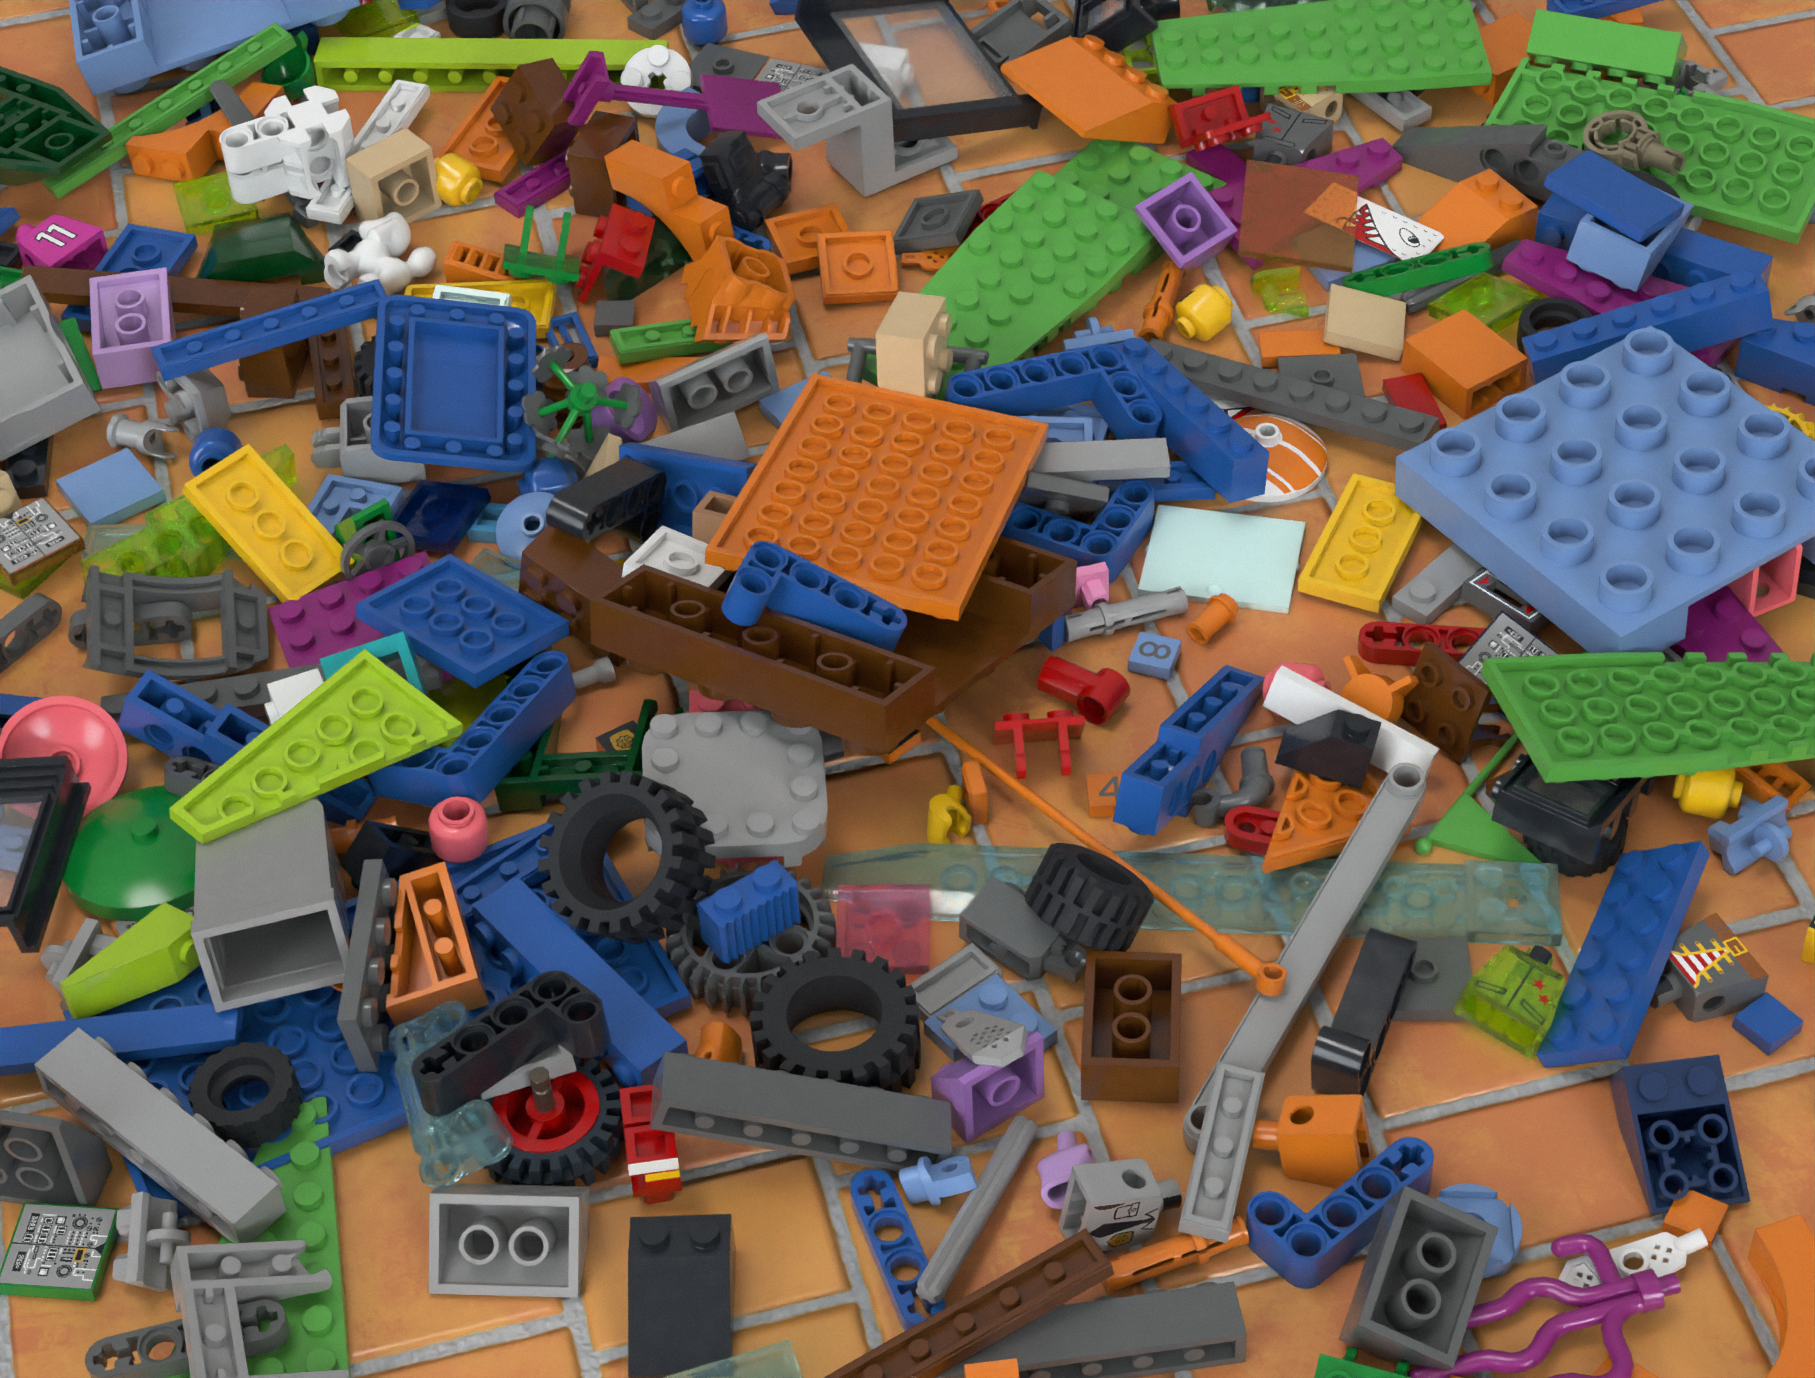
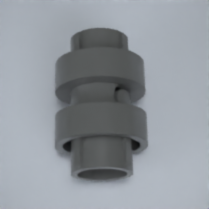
M508 0L503 17L504 31L509 39H563L572 0Z

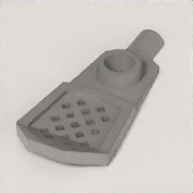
M950 1008L936 1016L939 1021L943 1022V1025L940 1027L941 1031L974 1064L1005 1067L1024 1056L1028 1032L1023 1024L973 1009L960 1012Z

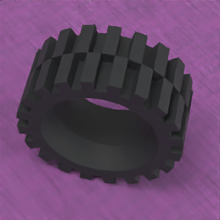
M608 771L599 773L600 782L586 778L578 783L582 792L581 795L568 791L560 799L566 806L562 814L554 811L551 812L547 823L555 826L552 836L543 834L541 836L539 847L549 850V855L546 859H538L539 872L551 877V880L542 883L544 893L547 896L558 899L551 906L559 915L569 917L568 923L587 932L631 944H643L644 938L654 942L666 938L663 928L677 932L686 925L680 915L683 912L695 915L698 909L696 905L698 901L694 899L697 891L700 890L708 893L712 884L711 880L703 878L705 868L715 869L716 856L705 852V846L715 844L712 831L699 827L708 820L702 810L691 806L694 801L686 794L645 776L627 771H621V775ZM649 818L658 829L662 841L659 867L652 882L642 894L631 900L618 902L609 892L604 879L603 863L607 847L615 834L625 825L637 819Z
M840 947L827 948L828 957L817 959L815 950L802 954L803 964L796 966L791 959L781 964V978L770 973L763 980L764 993L756 991L753 998L754 1011H750V1026L756 1068L773 1071L783 1070L790 1074L818 1079H833L840 1083L868 1088L878 1087L885 1091L902 1093V1086L908 1089L912 1087L916 1080L915 1069H920L921 1063L918 1004H916V993L912 984L906 986L905 975L898 968L889 973L888 960L877 955L872 963L866 962V951L853 949L851 958L841 957ZM844 1010L858 1012L875 1019L879 1023V1027L869 1039L856 1047L842 1051H822L811 1048L800 1042L792 1034L794 1027L802 1021L829 1011Z

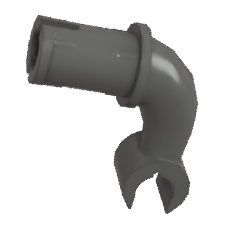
M1251 746L1242 750L1240 756L1242 778L1239 781L1238 791L1220 796L1214 789L1202 788L1192 793L1195 824L1202 827L1214 826L1234 807L1242 805L1260 807L1266 801L1267 797L1274 791L1275 782L1269 774L1266 752L1263 748Z

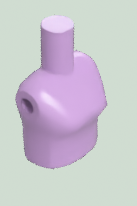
M1066 1130L1059 1133L1057 1137V1151L1041 1159L1037 1165L1041 1178V1197L1051 1208L1062 1209L1072 1166L1095 1163L1094 1154L1090 1146L1084 1143L1077 1144V1137L1071 1131Z

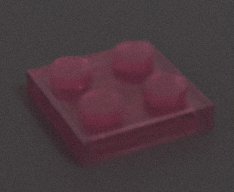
M930 884L838 885L836 948L840 947L841 957L851 958L853 949L866 951V962L872 963L877 955L888 960L889 973L896 968L904 975L925 974L930 971Z

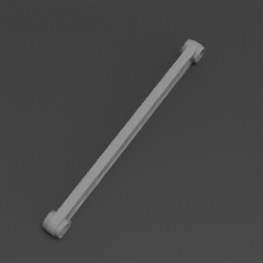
M1406 762L1394 765L1390 769L1276 961V964L1281 965L1287 971L1283 993L1278 996H1267L1260 992L1257 993L1219 1057L1218 1062L1266 1073L1423 803L1427 783L1424 772L1420 767ZM1217 1062L1184 1117L1183 1139L1188 1149L1196 1154L1201 1130L1198 1128H1202Z

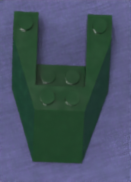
M0 66V184L21 186L60 175L113 139L112 133L62 88Z

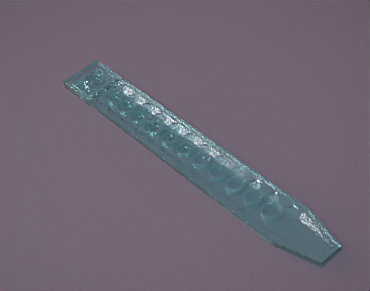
M913 843L825 856L821 891L823 899L906 919L959 921V914L992 875L1004 883L1010 882L1017 885L1025 893L1048 848ZM1113 851L1218 932L1292 935L1337 860L1317 859L1265 874L1261 869L1265 858L1262 856ZM1465 860L1464 864L1388 862L1344 938H1365L1369 929L1374 928L1401 937H1467L1468 943L1560 946L1562 925L1558 864ZM1513 898L1519 900L1518 907H1509L1508 902L1503 899ZM1154 899L1140 929L1197 931L1157 899Z

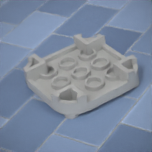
M770 711L693 712L676 715L659 714L652 718L650 729L646 732L642 744L643 776L686 794L694 801L691 806L703 811L708 821L699 827L712 831L715 844L705 846V852L715 855L716 859L783 856L784 868L802 865L803 856L816 850L820 844L825 845L828 804L823 745L818 729L811 726L790 728L779 725L772 720ZM644 818L645 841L648 851L654 850L661 856L662 841L659 831L649 818Z

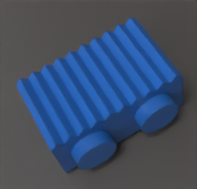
M777 860L760 866L752 873L696 903L700 920L698 922L701 931L700 935L723 963L730 964L731 958L738 959L739 954L746 955V951L753 950L754 945L761 946L762 941H769L770 936L777 937L778 932H785V928H792L793 923L800 924L801 921L798 883Z

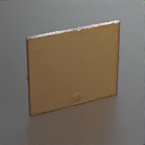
M1247 159L1237 256L1352 273L1359 176Z

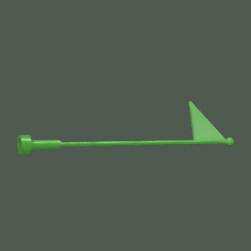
M1585 649L1581 654L1589 652ZM1516 732L1512 734L1426 837L1418 838L1415 841L1414 849L1418 854H1429L1432 850V845L1542 874L1548 873V868L1501 824L1492 821V816L1471 797L1520 740Z

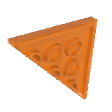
M1295 770L1264 858L1262 871L1266 874L1341 853L1381 785L1368 770L1362 789ZM1412 822L1410 823L1408 829L1406 830L1403 836L1409 835L1413 824Z

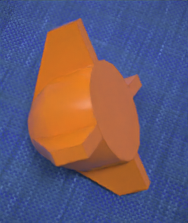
M1349 655L1343 658L1352 679L1346 683L1341 692V697L1396 725L1403 712V698L1419 683L1417 677L1408 675L1395 682L1387 676L1371 674L1357 656Z

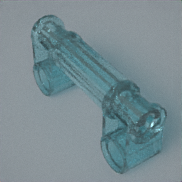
M458 1001L444 1002L409 1022L399 1024L392 1029L387 1041L390 1051L397 1058L394 1071L402 1096L412 1145L422 1161L419 1166V1174L423 1183L434 1188L450 1186L459 1179L487 1165L499 1162L510 1152L513 1145V1136L490 1103L485 1100L467 1102L459 1109L444 1116L430 1115L422 1107L412 1075V1064L422 1053L473 1020L464 1005ZM404 1037H407L408 1045L404 1044ZM443 1164L448 1166L447 1172L444 1171Z

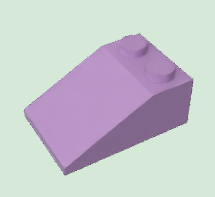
M167 268L89 278L92 356L102 389L156 382V372L159 369L153 358L151 347L177 339Z

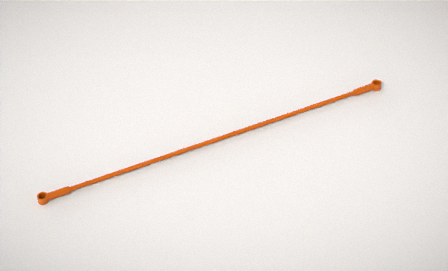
M932 716L925 722L974 761L978 760L979 765L1088 848L1116 861L1138 876L1150 889L1155 899L1212 941L1216 950L1256 979V988L1260 993L1267 996H1278L1283 993L1287 977V971L1284 967L1276 963L1263 962L1227 933H1219L936 717Z

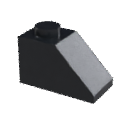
M1338 709L1285 729L1275 763L1362 789L1382 722L1369 719L1361 714H1352Z
M366 820L341 860L340 866L352 878L351 884L359 890L364 860L383 859L389 877L395 878L396 881H399V876L444 862L445 860L439 858L433 851L429 831Z

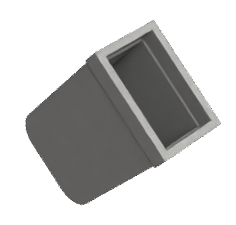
M309 799L204 845L196 840L194 920L191 921V935L216 1013L344 981L350 946L345 885L323 805L318 800Z

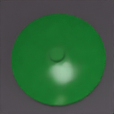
M164 785L147 787L112 798L85 815L81 820L63 876L65 888L71 899L91 914L120 921H140L163 902L182 911L194 906L196 839L170 819L169 808L182 797L168 792Z

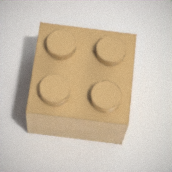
M407 128L345 159L356 216L361 222L377 220L391 212H398L409 224L442 207L441 199L436 192L437 174L432 147Z
M898 292L875 333L878 387L932 398L933 394L937 395L939 393L944 373L950 372L953 362V351L947 348V338L950 336L952 328V315L946 313V297Z

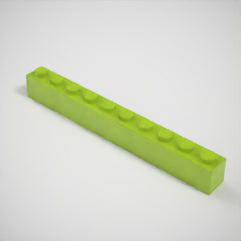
M321 37L313 64L318 86L335 91H389L396 80L429 85L430 92H485L497 75L510 78L519 65L549 58L554 59L565 79L570 84L589 51L604 52L609 80H612L614 84L622 85L621 74L628 61L636 53L643 49L651 48L654 45H662L669 49L668 40ZM663 75L660 77L653 76L650 79L651 85L649 88L665 89L663 81L666 77Z

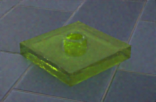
M227 172L172 184L186 233L198 235L213 231L216 224L259 217L256 203L241 204L232 198Z
M1482 272L1428 304L1429 316L1441 321L1443 318L1466 309L1491 330L1498 333L1518 321L1522 310L1531 302L1539 300L1540 297L1536 293Z

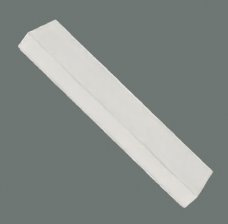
M1283 665L1276 672L1263 707L1297 725L1338 709L1352 714H1361L1369 719L1382 722L1370 764L1389 773L1394 765L1407 762L1420 767L1426 779L1440 749Z

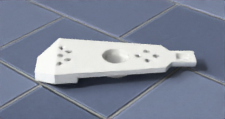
M1698 1228L1678 1238L1668 1232H1662L1610 1249L1609 1251L1622 1278L1650 1268L1654 1270L1657 1277L1675 1273L1685 1267L1687 1255L1708 1246V1242L1702 1230ZM1587 1255L1567 1260L1558 1278L1570 1285L1581 1288L1602 1284L1591 1259ZM1632 1257L1640 1258L1644 1262L1643 1266L1637 1270L1626 1268L1624 1263Z

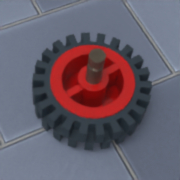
M573 1055L577 1070L575 1072L550 1079L549 1071L546 1068L536 1067L529 1074L530 1086L483 1101L481 1095L473 1099L474 1110H470L471 1129L480 1163L484 1170L488 1168L490 1177L496 1183L503 1178L504 1185H519L521 1182V1185L555 1186L564 1183V1186H576L575 1179L580 1177L585 1185L589 1186L596 1182L594 1168L605 1175L611 1168L609 1157L617 1160L622 1152L620 1142L625 1143L620 1091L618 1084L613 1082V1076L607 1068L601 1072L600 1062L590 1058L584 1064L583 1058Z

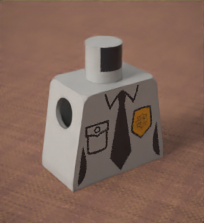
M1140 1158L1072 1166L1058 1227L1065 1240L1086 1228L1106 1256L1149 1241L1153 1237L1159 1212L1181 1206L1182 1196L1180 1187L1174 1178L1156 1181L1146 1161Z

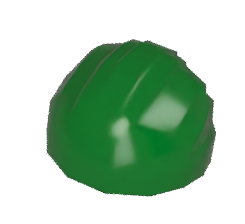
M303 30L295 38L293 37L297 46L266 65L261 74L262 83L283 86L288 100L302 97L304 95L303 89L314 86L316 82L314 64L307 53L308 38Z

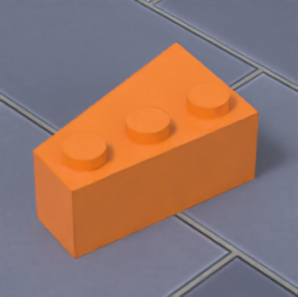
M445 861L399 876L394 923L396 938L394 954H391L390 961L392 976L390 994H387L386 1010L397 1033L401 1034L489 1005L457 890Z

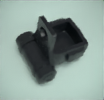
M744 130L723 132L699 155L709 188L712 190V194L706 198L711 199L715 197L713 201L728 206L733 226L749 232L759 228L776 208L783 205L791 192V186L788 185L786 179L779 173L771 172L764 176L757 161V153Z

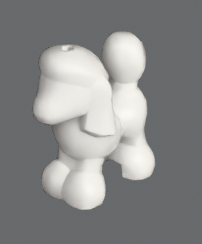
M391 212L380 219L368 220L360 224L358 229L363 240L356 244L353 251L347 253L338 248L330 250L324 259V278L336 290L345 288L356 278H359L358 285L379 279L388 296L401 292L410 283L412 278L425 277L431 273L436 264L437 257L433 249L421 246L411 253L406 262L398 259L399 256L404 254L410 244L411 229L401 214Z

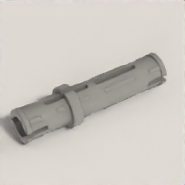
M1181 586L1115 604L1098 603L1095 604L1093 609L1065 615L1064 639H1066V642H1072L1073 640L1091 635L1101 634L1102 636L1112 635L1114 630L1121 629L1122 627L1186 613L1188 610L1186 594Z

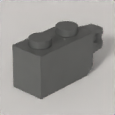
M992 875L959 914V938L969 944L974 943L987 956L1027 981L1041 979L1045 972L1048 971L1075 984L1086 970V950L1076 941L1059 933L1041 920L1026 903L1025 893L1021 888L1010 882L1004 883Z

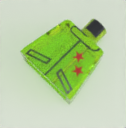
M1505 945L1469 979L1452 1012L1532 1059L1551 1027L1566 980L1561 973L1551 968L1554 959L1546 948L1535 945L1529 947L1525 953L1513 945Z

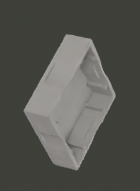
M31 275L0 289L1 462L101 410L47 299Z

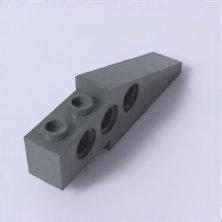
M1547 125L1415 127L1408 128L1392 145L1403 157L1404 164L1458 183L1490 168L1528 199L1533 196L1547 201L1553 193L1543 186L1547 174L1585 152L1566 145L1561 141L1546 138ZM1605 158L1606 160L1615 164V161Z

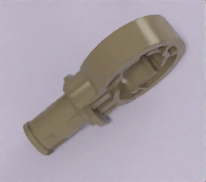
M1613 110L1602 113L1593 118L1583 131L1585 151L1591 150L1601 157L1613 160L1615 165L1620 168L1627 166L1637 170L1638 168L1645 169L1648 166H1652L1672 176H1677L1678 171H1682L1686 162L1685 153L1663 146L1660 133L1648 129L1645 119L1632 111ZM1617 128H1621L1622 133L1630 134L1626 139L1618 141L1617 145L1607 146L1602 143V140L1607 135L1616 133Z

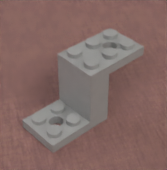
M854 64L847 65L757 101V114L795 151L825 140L827 161L864 197L878 193L890 186L958 159V148L948 137L895 143L893 136L892 100Z

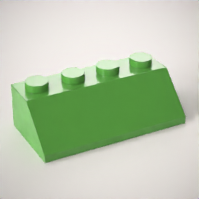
M1536 9L1526 53L1530 59L1534 60V65L1539 67L1551 68L1552 63L1570 66V71L1586 75L1588 70L1607 72L1606 77L1622 81L1624 77L1632 76L1643 78V84L1658 87L1659 83L1675 84L1688 47L1682 33Z

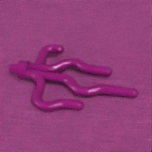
M1582 1233L1559 1237L1553 1240L1551 1244L1552 1253L1559 1258L1575 1254L1589 1256L1602 1284L1581 1288L1559 1279L1545 1276L1528 1278L1513 1285L1502 1297L1473 1306L1466 1329L1509 1317L1515 1314L1529 1300L1539 1297L1551 1298L1565 1305L1578 1307V1309L1558 1314L1546 1320L1537 1330L1528 1347L1519 1352L1511 1353L1492 1349L1473 1351L1457 1356L1454 1368L1451 1370L1420 1366L1411 1369L1407 1377L1450 1378V1375L1462 1377L1487 1370L1508 1374L1526 1372L1544 1361L1550 1354L1555 1342L1561 1336L1602 1324L1603 1342L1612 1360V1368L1608 1373L1599 1376L1566 1373L1547 1378H1631L1634 1363L1630 1349L1623 1336V1324L1629 1317L1638 1313L1644 1314L1664 1308V1297L1681 1293L1678 1278L1675 1273L1657 1277L1652 1268L1632 1273L1630 1276L1622 1278L1609 1249L1601 1240L1592 1235Z

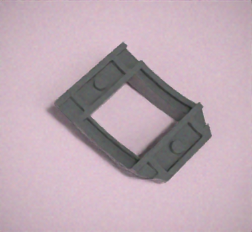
M90 566L81 602H86L87 658L82 668L141 678L149 669L167 680H192L234 674L267 663L269 659L266 592L250 583L249 587H246L233 578V570L224 569L222 574L175 578L149 576L125 571L122 576L99 572V566ZM177 601L187 605L192 612L220 608L222 656L201 659H162L134 655L133 604Z

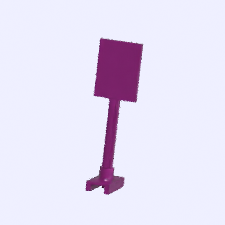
M589 51L563 93V99L575 104V108L568 117L569 125L574 126L584 125L598 101L610 103L612 100L704 110L708 116L711 132L723 133L725 131L744 130L747 136L783 139L757 114V101L780 93L781 89L779 83L709 74H701L699 77L702 94L614 84L612 80H609L604 52Z

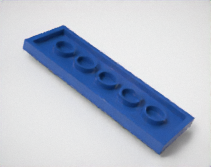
M1702 841L1671 844L1666 847L1642 851L1634 850L1621 854L1536 1053V1056L1545 1068L1628 1059L1710 853Z

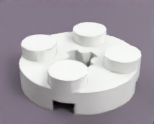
M654 45L651 48H646L636 53L628 61L620 77L622 85L649 88L651 85L650 79L653 76L660 77L663 75L666 77L663 81L665 85L664 90L682 91L687 87L693 88V73L686 60L676 51L667 49L662 45ZM628 102L637 114L646 118L656 119L662 108L661 105Z

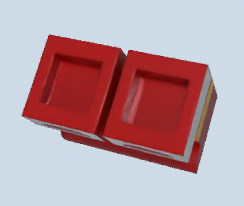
M653 1084L619 1089L629 1176H631L633 1198L644 1196L646 1204L669 1202L674 1199L673 1192L682 1191L676 1134L650 1129Z

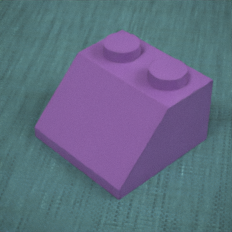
M1192 171L1133 208L1179 269H1195L1223 252L1238 231Z
M1027 1031L1028 1036L1024 1056L1005 1067L974 1064L966 1056L955 1063L946 1064L931 1077L932 1099L951 1102V1128L966 1144L1044 1097L1043 1037L1038 1031Z

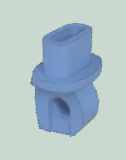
M923 1156L918 1159L917 1165L899 1170L900 1181L910 1204L929 1200L932 1206L941 1205L942 1197L953 1196L977 1188L976 1173L967 1156L949 1157L937 1164H932L928 1156Z

